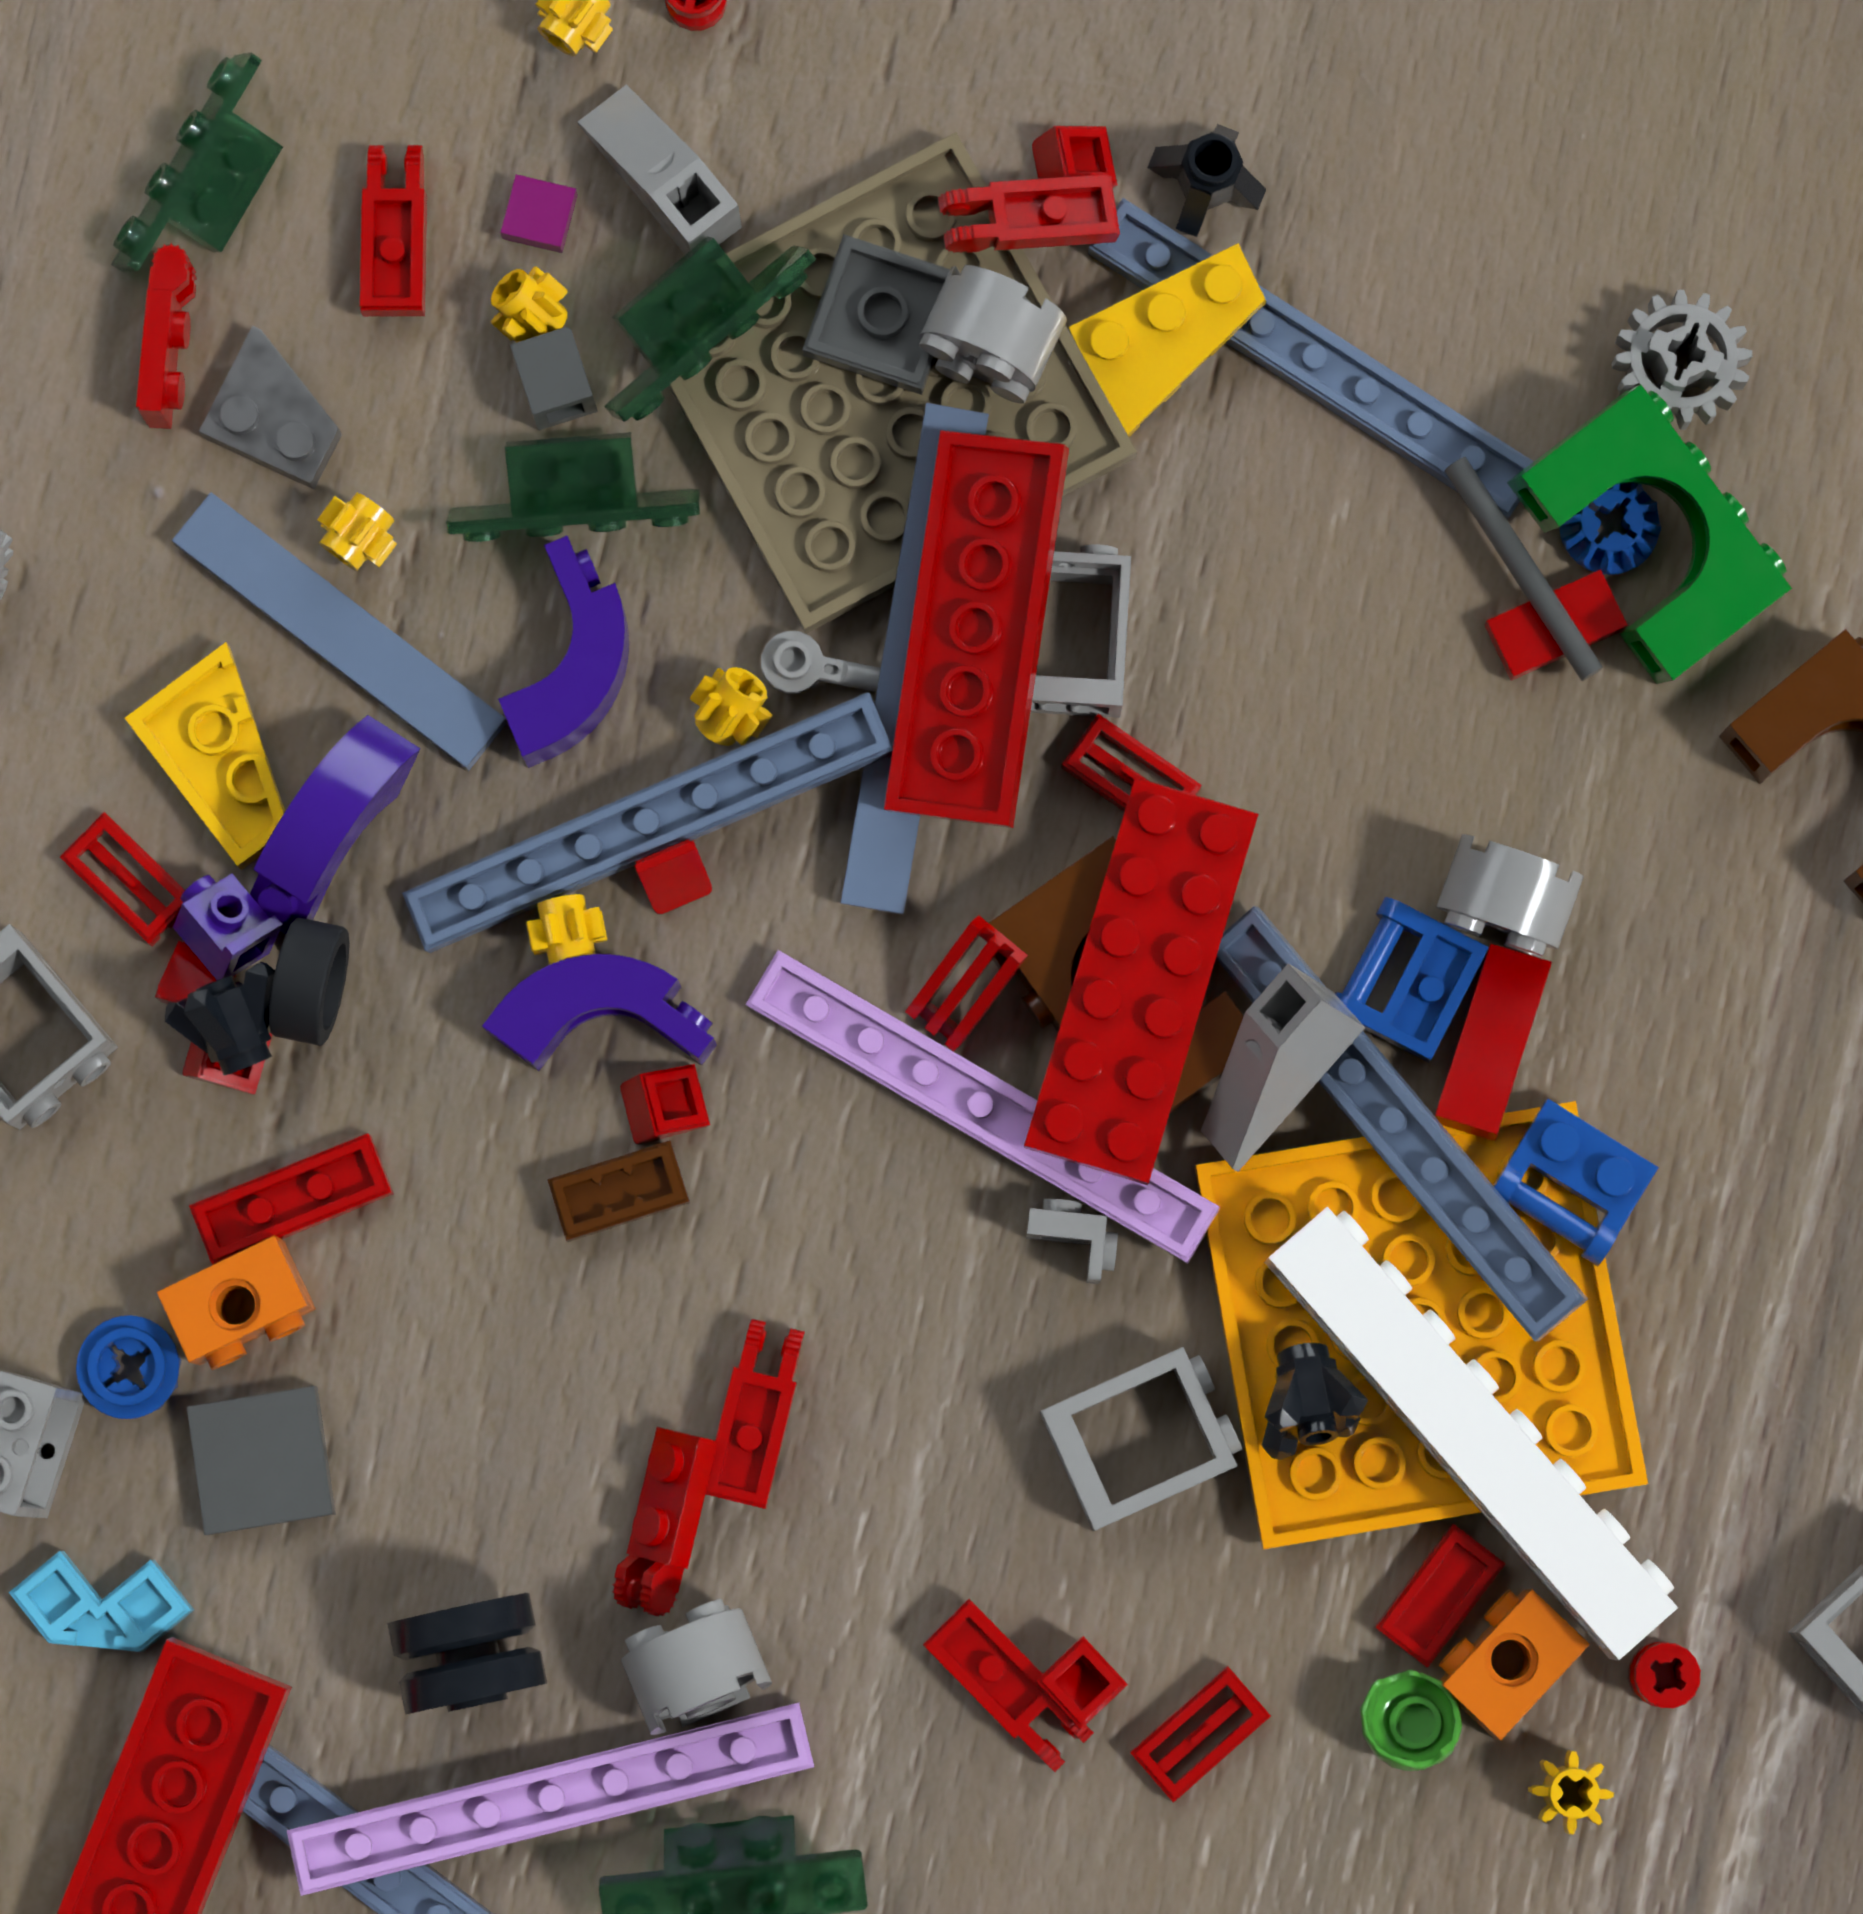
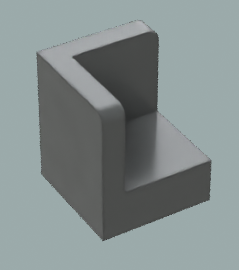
M564 327L510 345L538 431L598 412L570 328Z

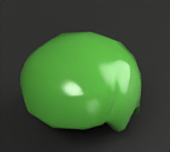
M1406 1670L1383 1679H1377L1371 1685L1360 1708L1363 1738L1376 1758L1392 1768L1405 1771H1419L1441 1763L1452 1754L1454 1747L1459 1741L1462 1721L1459 1702L1441 1685L1443 1681L1422 1672Z

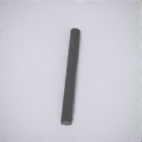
M1463 457L1452 463L1444 470L1580 680L1584 681L1596 674L1603 666L1467 458Z

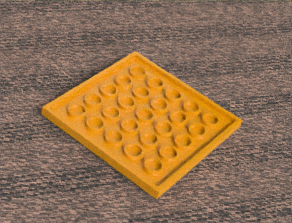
M1576 1101L1558 1104L1579 1117ZM1541 1107L1505 1113L1496 1142L1447 1126L1443 1127L1493 1185ZM1365 1137L1253 1155L1238 1172L1232 1169L1226 1160L1195 1165L1194 1169L1199 1195L1220 1206L1217 1215L1206 1232L1262 1550L1481 1513L1477 1506L1264 1263L1268 1257L1327 1206L1335 1216L1343 1210L1346 1211L1359 1224L1369 1238L1363 1245V1248L1379 1266L1385 1260H1388L1401 1272L1412 1287V1290L1405 1296L1422 1315L1431 1309L1442 1319L1456 1338L1449 1346L1465 1364L1475 1359L1491 1375L1499 1386V1389L1492 1395L1509 1414L1517 1408L1533 1423L1543 1437L1536 1446L1550 1462L1554 1464L1561 1458L1575 1471L1586 1486V1489L1579 1494L1580 1496L1648 1484L1606 1258L1603 1259L1599 1266L1594 1265L1581 1256L1583 1249L1509 1204L1588 1298L1584 1304L1540 1341H1534ZM1528 1167L1521 1180L1522 1182L1597 1228L1599 1221L1595 1207L1531 1167ZM1297 1344H1324L1328 1347L1330 1358L1336 1360L1337 1369L1368 1399L1359 1416L1361 1419L1355 1433L1349 1437H1337L1331 1442L1313 1446L1303 1445L1298 1440L1295 1455L1282 1460L1271 1458L1262 1447V1442L1268 1423L1264 1416L1276 1384L1277 1355L1282 1350Z

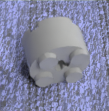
M964 265L961 273L956 266H953L920 333L919 338L921 341L919 347L930 355L939 358L935 369L948 378L968 384L973 376L992 384L990 388L997 395L1009 401L1023 404L1029 393L1036 389L1067 318L1061 309L1047 298H1045L1041 309L1033 305L1025 297L1029 287L1018 281L978 266Z
M1462 834L1436 906L1438 909L1448 913L1444 924L1477 937L1482 935L1484 926L1508 934L1504 946L1538 958L1544 955L1546 947L1559 949L1584 876L1576 871H1572L1568 882L1555 877L1559 864L1493 841H1489L1485 853L1470 849L1475 836Z
M717 1599L687 1612L685 1615L689 1623L669 1632L663 1631L662 1626L657 1625L625 1639L629 1653L622 1657L621 1662L651 1735L667 1732L662 1721L664 1719L679 1717L681 1725L684 1727L751 1698L746 1685L753 1681H756V1684L762 1690H765L772 1684L742 1609L730 1610L728 1605H724L722 1599Z

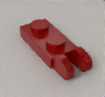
M369 145L367 152V188H362L360 312L363 317L425 316L427 194L424 189L423 146L408 145L404 156L406 187L386 188L388 160L384 146Z
M1109 175L990 182L988 187L952 189V191H946V193L938 197L940 213H943V215L970 216L988 210L990 224L958 226L944 233L945 249L948 252H980L990 247H994V251L1115 243L1120 235L1112 180Z
M172 243L167 246L163 244L162 248L157 247L158 251L153 253L154 258L151 259L153 266H150L146 295L136 408L149 428L171 429L173 409L181 410L185 397V378L183 372H177L178 350L187 349L189 346L191 323L189 312L182 311V307L195 298L196 284L194 280H197L195 276L196 271L185 250L180 249L179 245L173 246Z
M751 1319L739 1367H733L715 1439L717 1448L705 1495L766 1509L797 1387V1382H794L793 1379L805 1331L790 1329L789 1335L785 1337L781 1351L782 1362L778 1377L754 1372L759 1353L764 1347L767 1332L765 1330L766 1322Z
M656 1427L626 1552L629 1555L617 1565L614 1575L616 1581L612 1584L614 1586L612 1591L614 1593L613 1599L617 1600V1604L622 1607L637 1609L640 1605V1607L644 1608V1612L658 1617L659 1615L665 1616V1613H670V1609L674 1608L673 1604L677 1601L675 1596L679 1593L684 1568L688 1569L717 1448L715 1440Z
M970 1599L923 1644L1014 1739L1019 1736L1054 1772L1065 1763L1061 1758L1060 1751L1048 1739H1042L1029 1725L1046 1707L1061 1720V1726L1074 1739H1080L1085 1743L1094 1734L1087 1725L1079 1730L1035 1681L1043 1673Z

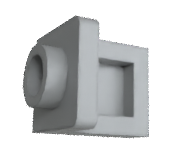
M1043 1199V1209L1030 1208L1026 1239L1090 1245L1086 1283L1099 1284L1102 1270L1114 1271L1118 1233L1106 1232L1107 1216L1081 1213V1202L1063 1199Z

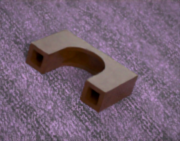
M1846 629L1729 724L1720 734L1721 740L1759 784L1764 782L1808 744L1821 736L1839 731L1863 733V638L1857 637L1854 639ZM1861 865L1843 881L1863 904V865Z
M1114 836L989 922V924L1028 955L1016 971V974L1029 991L1021 999L1033 1018L1043 1029L1052 1023L1055 1029L1059 1031L1072 988V965L1078 952L1086 942L1116 839ZM997 952L992 960L1000 969L1007 958L1000 952ZM1226 991L1200 1010L1170 1114L1215 1083L1222 1076L1244 1017Z

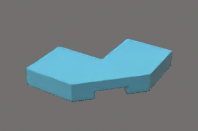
M59 1551L9 1592L46 1641L53 1644L144 1652L194 1611V1608L155 1560H149L102 1599L65 1551Z

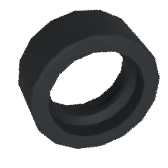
M296 918L290 924L279 953L270 997L269 1027L270 1033L275 1037L322 1046L328 1040L341 1004L348 968L350 941L349 932L345 927L304 918Z

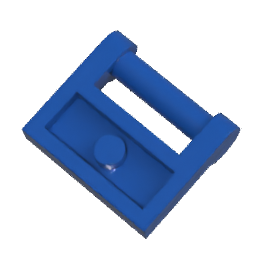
M1384 897L1376 913L1380 921L1342 993L1335 992V995L1366 1027L1364 1030L1429 1063L1489 947L1398 900ZM1406 931L1421 939L1385 1009L1381 1013L1367 1006L1366 1002L1402 932Z
M1547 1099L1493 1186L1507 1203L1583 1249L1581 1256L1594 1265L1599 1266L1659 1167L1555 1102ZM1528 1167H1531L1603 1212L1605 1215L1597 1228L1522 1182L1521 1180Z

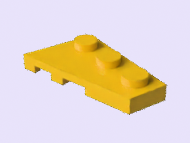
M1239 243L1070 326L1069 329L1084 359L1127 435L1130 437L1140 427V424L1163 402H1166L1209 356H1213L1266 304V299Z
M225 642L124 719L231 859L243 870L259 858L272 832L285 813V809L231 648Z

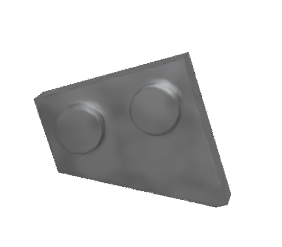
M253 325L199 429V433L203 438L312 489H315L342 436L333 420L263 331Z

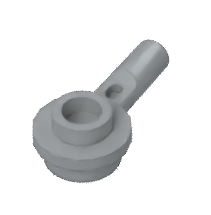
M785 631L775 635L765 645L761 655V670L766 681L774 689L786 694H799L814 688L819 681L872 692L877 690L880 673L879 667L825 657L819 644L810 635L800 631Z

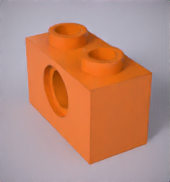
M275 1235L157 1292L188 1362L196 1365L208 1362L211 1370L226 1366L245 1356L247 1352L243 1344L264 1334H267L269 1341L272 1342L300 1330L305 1326L302 1316L316 1310L285 1241ZM247 1289L251 1292L255 1301L254 1312L244 1323L232 1324L225 1315V1302L233 1292Z
M1510 1589L1506 1591L1483 1616L1490 1624L1483 1634L1473 1644L1464 1637L1439 1663V1666L1446 1672L1440 1679L1443 1681L1441 1685L1459 1702V1706L1492 1738L1502 1740L1590 1645L1533 1589H1523L1518 1596ZM1511 1640L1522 1649L1524 1664L1516 1676L1504 1679L1493 1669L1491 1657L1493 1650L1498 1644Z

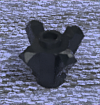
M1217 124L1213 132L1194 139L1189 144L1155 147L1147 168L1163 178L1177 179L1186 198L1176 226L1177 230L1197 237L1207 211L1228 201H1233L1240 207L1259 209L1266 188L1243 166L1244 162L1235 144L1239 132Z
M260 962L246 970L244 984L239 981L235 983L232 975L199 987L195 989V992L189 993L187 998L168 1003L165 1011V1022L206 1052L211 1063L218 1061L223 1076L272 1057L266 1042L271 1040L268 1031L269 1005L275 970L267 963Z
M1303 1343L1288 1347L1279 1352L1277 1355L1278 1367L1276 1368L1275 1375L1276 1384L1264 1416L1268 1423L1262 1442V1447L1271 1458L1282 1460L1295 1455L1298 1440L1303 1445L1313 1446L1331 1442L1337 1437H1349L1354 1434L1361 1419L1359 1416L1368 1399L1337 1369L1336 1360L1330 1358L1328 1347L1321 1343Z

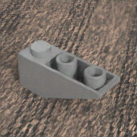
M627 84L578 121L581 129L693 265L742 228L739 206L699 156Z
M1288 963L1246 1010L1201 1132L1232 1169L1238 1172L1366 1027L1332 990Z

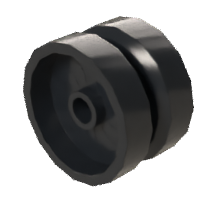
M529 1593L477 1602L387 1623L394 1656L403 1660H409L436 1654L438 1663L437 1667L407 1673L399 1681L405 1715L447 1706L448 1712L508 1699L507 1692L547 1684L540 1650L533 1647H525L499 1653L497 1643L498 1640L528 1634L536 1625Z

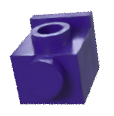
M231 873L217 883L211 875H206L191 884L181 895L180 900L183 903L173 928L215 979L219 980L230 975L232 977L270 954L282 923L275 915L269 918Z

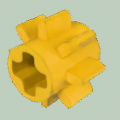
M538 0L535 3L540 9L537 14L543 18L537 27L538 32L551 45L569 56H576L578 51L585 46L597 53L613 31V28L609 25L611 19L605 15L611 7L609 0Z
M534 266L529 274L523 269H515L506 274L492 292L491 304L499 313L491 320V324L510 341L514 340L516 343L561 329L567 320L568 311L559 301L564 298L568 290L548 272L544 273L537 266Z
M356 492L350 502L347 503L334 496L317 518V521L321 523L320 526L327 531L319 544L332 556L355 571H358L367 560L380 568L397 545L393 541L394 537L387 533L395 521L394 518L361 493Z
M738 667L729 668L726 672L721 668H717L712 677L704 675L689 698L700 706L694 715L699 731L712 742L723 746L733 745L736 741L740 745H745L751 736L758 738L773 715L762 707L768 698L765 685L754 674Z
M582 894L559 896L539 902L537 906L540 919L526 922L531 951L534 952V955L547 953L549 965L567 958L596 954L594 943L607 941L600 907L587 909L585 897Z
M1567 1750L1565 1766L1556 1768L1553 1763L1542 1759L1539 1763L1542 1770L1547 1774L1543 1785L1528 1787V1792L1537 1796H1543L1547 1805L1540 1811L1538 1819L1542 1822L1552 1820L1557 1814L1563 1815L1564 1831L1567 1834L1573 1835L1577 1829V1819L1586 1817L1589 1821L1600 1825L1602 1823L1601 1816L1595 1811L1599 1799L1607 1800L1614 1797V1792L1599 1788L1595 1780L1602 1773L1604 1766L1599 1762L1590 1764L1585 1770L1578 1769L1579 1757L1577 1752L1573 1750ZM1562 1778L1575 1782L1583 1780L1584 1784L1578 1790L1583 1802L1578 1807L1567 1802L1559 1805L1557 1802L1563 1795L1562 1788L1558 1785Z

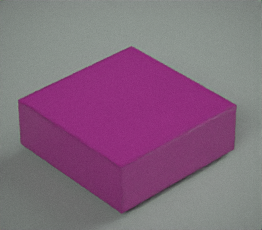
M516 174L500 232L502 239L563 253L578 196L576 188Z

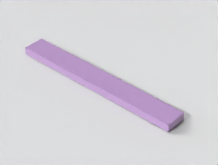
M777 950L745 1004L750 1009L1187 1264L1220 1209V1206L1154 1168L1149 1184L1145 1185L1025 1149L1024 1144L1037 1104L1036 1099Z
M795 1703L287 1830L300 1895L304 1896L814 1768V1763L800 1705Z

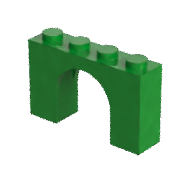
M1640 384L1621 394L1514 476L1507 484L1544 533L1562 526L1616 484L1639 483L1654 487L1669 496L1678 505L1685 515L1692 536V557L1688 571L1675 591L1620 633V636L1655 683L1660 684L1675 680L1792 588L1783 577L1787 570L1780 556L1768 544L1762 543L1760 545L1746 527L1749 518L1743 506L1730 493L1725 492L1722 494L1709 477L1708 473L1711 472V466L1706 456L1692 442L1684 443L1670 423L1674 420L1669 406L1656 392L1649 391L1647 393Z

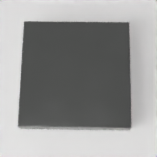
M843 234L802 349L803 356L922 395L935 357L919 347L921 341L919 336L950 269Z
M317 1386L187 1406L204 1535L336 1515Z

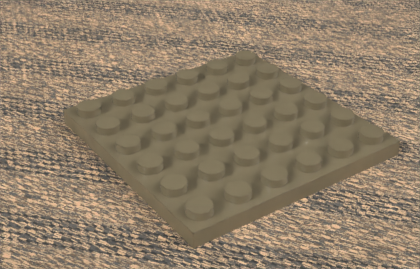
M957 132L626 305L629 316L805 634L894 587L926 403L989 414L985 434L987 436L1065 444L1069 448L1063 496L1135 459L1137 455V450L1066 325L1060 334L1036 389L1029 393L1023 404L1009 401L997 395L990 388L992 384L973 376L968 384L948 378L935 369L939 359L936 357L924 391L920 395L803 356L802 349L843 234L948 269L956 266L960 273L964 265L985 268L1029 287L1025 297L1041 309L1045 298L1052 302L1023 249L994 251V247H990L980 252L953 253L945 249L944 233L951 230V228L965 225L990 224L988 210L970 216H948L940 213L938 197L946 193V191L958 190L959 188L987 187Z

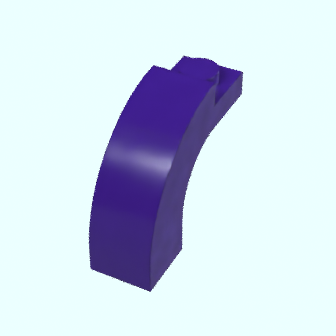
M568 536L544 545L571 609L573 631L568 651L558 667L547 677L533 685L498 699L528 768L566 752L581 742L598 726L612 707L621 689L628 664L629 630L625 610L616 584L613 583L591 592L590 588L601 584L587 549L575 553Z
M369 715L351 728L311 773L281 817L253 869L259 874L250 895L269 918L273 915L278 918L282 923L280 931L284 934L287 933L290 924L296 918L314 919L332 878L344 857L375 816L399 796L421 749Z
M592 954L567 958L534 972L503 998L482 1025L489 1035L538 1071L541 1070L559 1044L573 1029L589 1020L603 1016H624L646 1024L700 1065H703L717 1046L714 1037L707 1033L713 1024L709 1019L684 1001L676 1009L669 1005L682 988L677 978L648 962L611 954Z

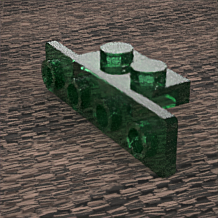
M252 52L235 55L232 59L224 58L211 74L207 83V89L212 91L207 102L201 112L194 110L185 119L176 136V141L181 146L169 165L163 163L153 173L145 188V194L150 198L138 218L134 215L131 216L124 223L115 238L113 246L119 251L111 265L122 272L138 271L167 222L212 252L223 251L283 148L282 145L232 112L262 61Z
M707 236L612 317L650 364V367L612 398L604 407L612 417L623 422L631 417L638 421L648 416L664 401L665 397L661 392L679 376L683 380H687L709 364L713 357L709 351L726 336L731 340L736 339L752 328L760 318L757 310L774 295L778 299H782L799 288L808 277L804 270L816 258L809 249L794 245L748 283L713 237Z
M632 432L510 441L505 444V455L511 503L451 508L446 524L448 534H463V540L468 542L494 540L501 536L500 531L525 529L526 535L530 537H547L562 533L564 531L563 526L588 524L589 530L593 532H611L625 528L626 521L651 519V525L655 527H675L688 523L689 516L700 514L701 498L699 489L637 493Z
M794 1815L780 1817L757 1816L743 1821L715 1824L692 1823L684 1827L664 1829V1870L603 1876L599 1879L602 1914H833L865 1910L868 1906L862 1852L858 1849L797 1855Z

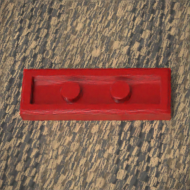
M1490 944L1435 1113V1117L1443 1126L1496 1142L1551 970V961Z
M367 1133L193 1203L189 1207L210 1262L214 1265L274 1235L281 1239L287 1238L393 1195L394 1192L372 1136Z

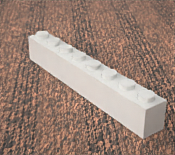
M1327 1206L1268 1257L1264 1263L1609 1659L1620 1660L1678 1609L1675 1603L1668 1597V1594L1674 1590V1586L1651 1560L1647 1559L1640 1564L1623 1544L1630 1539V1536L1611 1513L1603 1509L1596 1514L1579 1494L1586 1489V1486L1575 1471L1561 1458L1552 1464L1536 1446L1543 1437L1533 1423L1517 1408L1509 1414L1492 1394L1499 1389V1386L1491 1375L1475 1359L1465 1364L1453 1351L1449 1344L1456 1338L1442 1319L1431 1309L1422 1315L1405 1296L1412 1290V1287L1401 1272L1388 1260H1385L1379 1266L1363 1248V1245L1369 1238L1359 1224L1346 1211L1343 1210L1335 1216Z

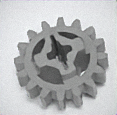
M1677 290L1669 306L1666 305L1658 294L1653 296L1648 303L1649 316L1635 308L1627 320L1632 330L1621 329L1615 341L1617 346L1627 352L1616 354L1612 361V369L1627 371V375L1617 387L1619 393H1624L1640 384L1647 393L1649 391L1656 392L1669 406L1672 414L1676 415L1680 430L1687 429L1693 414L1696 413L1705 425L1712 423L1716 416L1715 404L1728 411L1737 400L1731 389L1743 390L1750 377L1744 371L1737 368L1748 365L1753 357L1752 350L1737 348V344L1743 339L1747 330L1745 326H1736L1729 329L1726 321L1732 309L1728 305L1715 314L1708 310L1710 304L1709 294L1703 293L1696 305L1688 304L1684 290ZM1683 323L1681 327L1668 333L1659 329L1652 333L1656 328L1665 324ZM1706 332L1716 342L1720 352L1713 349ZM1688 340L1689 346L1686 351L1689 354L1687 357L1688 367L1683 369L1676 380L1674 376L1678 367L1675 365L1677 361V355L1675 354L1678 350H1681L1685 341ZM1644 368L1651 370L1658 388L1650 381ZM1709 386L1713 387L1698 396L1681 397L1683 392L1694 387L1707 390Z

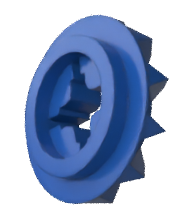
M1621 483L1608 489L1559 527V531L1566 551L1579 565L1593 572L1601 569L1603 574L1613 575L1628 572L1641 565L1653 552L1662 527L1659 522L1657 502L1653 501L1644 491L1642 484ZM1621 504L1624 505L1626 508L1623 511L1624 516L1620 524L1627 530V533L1622 535L1614 531L1608 538L1604 537L1597 544L1594 540L1599 534L1598 529L1601 521L1595 516V513L1599 510L1601 513L1608 515L1614 508L1618 509Z
M119 1316L101 1323L86 1337L78 1353L76 1374L83 1395L97 1410L115 1418L138 1419L161 1409L172 1392L178 1387L179 1368L182 1360L177 1352L172 1336L160 1325L150 1319L139 1316ZM114 1345L118 1350L124 1351L132 1357L140 1353L145 1354L151 1350L152 1353L145 1357L146 1361L139 1368L140 1373L144 1377L142 1381L147 1386L145 1389L130 1379H123L120 1382L114 1381L108 1386L107 1383L115 1378L114 1374L121 1367L116 1359L118 1355L112 1348Z

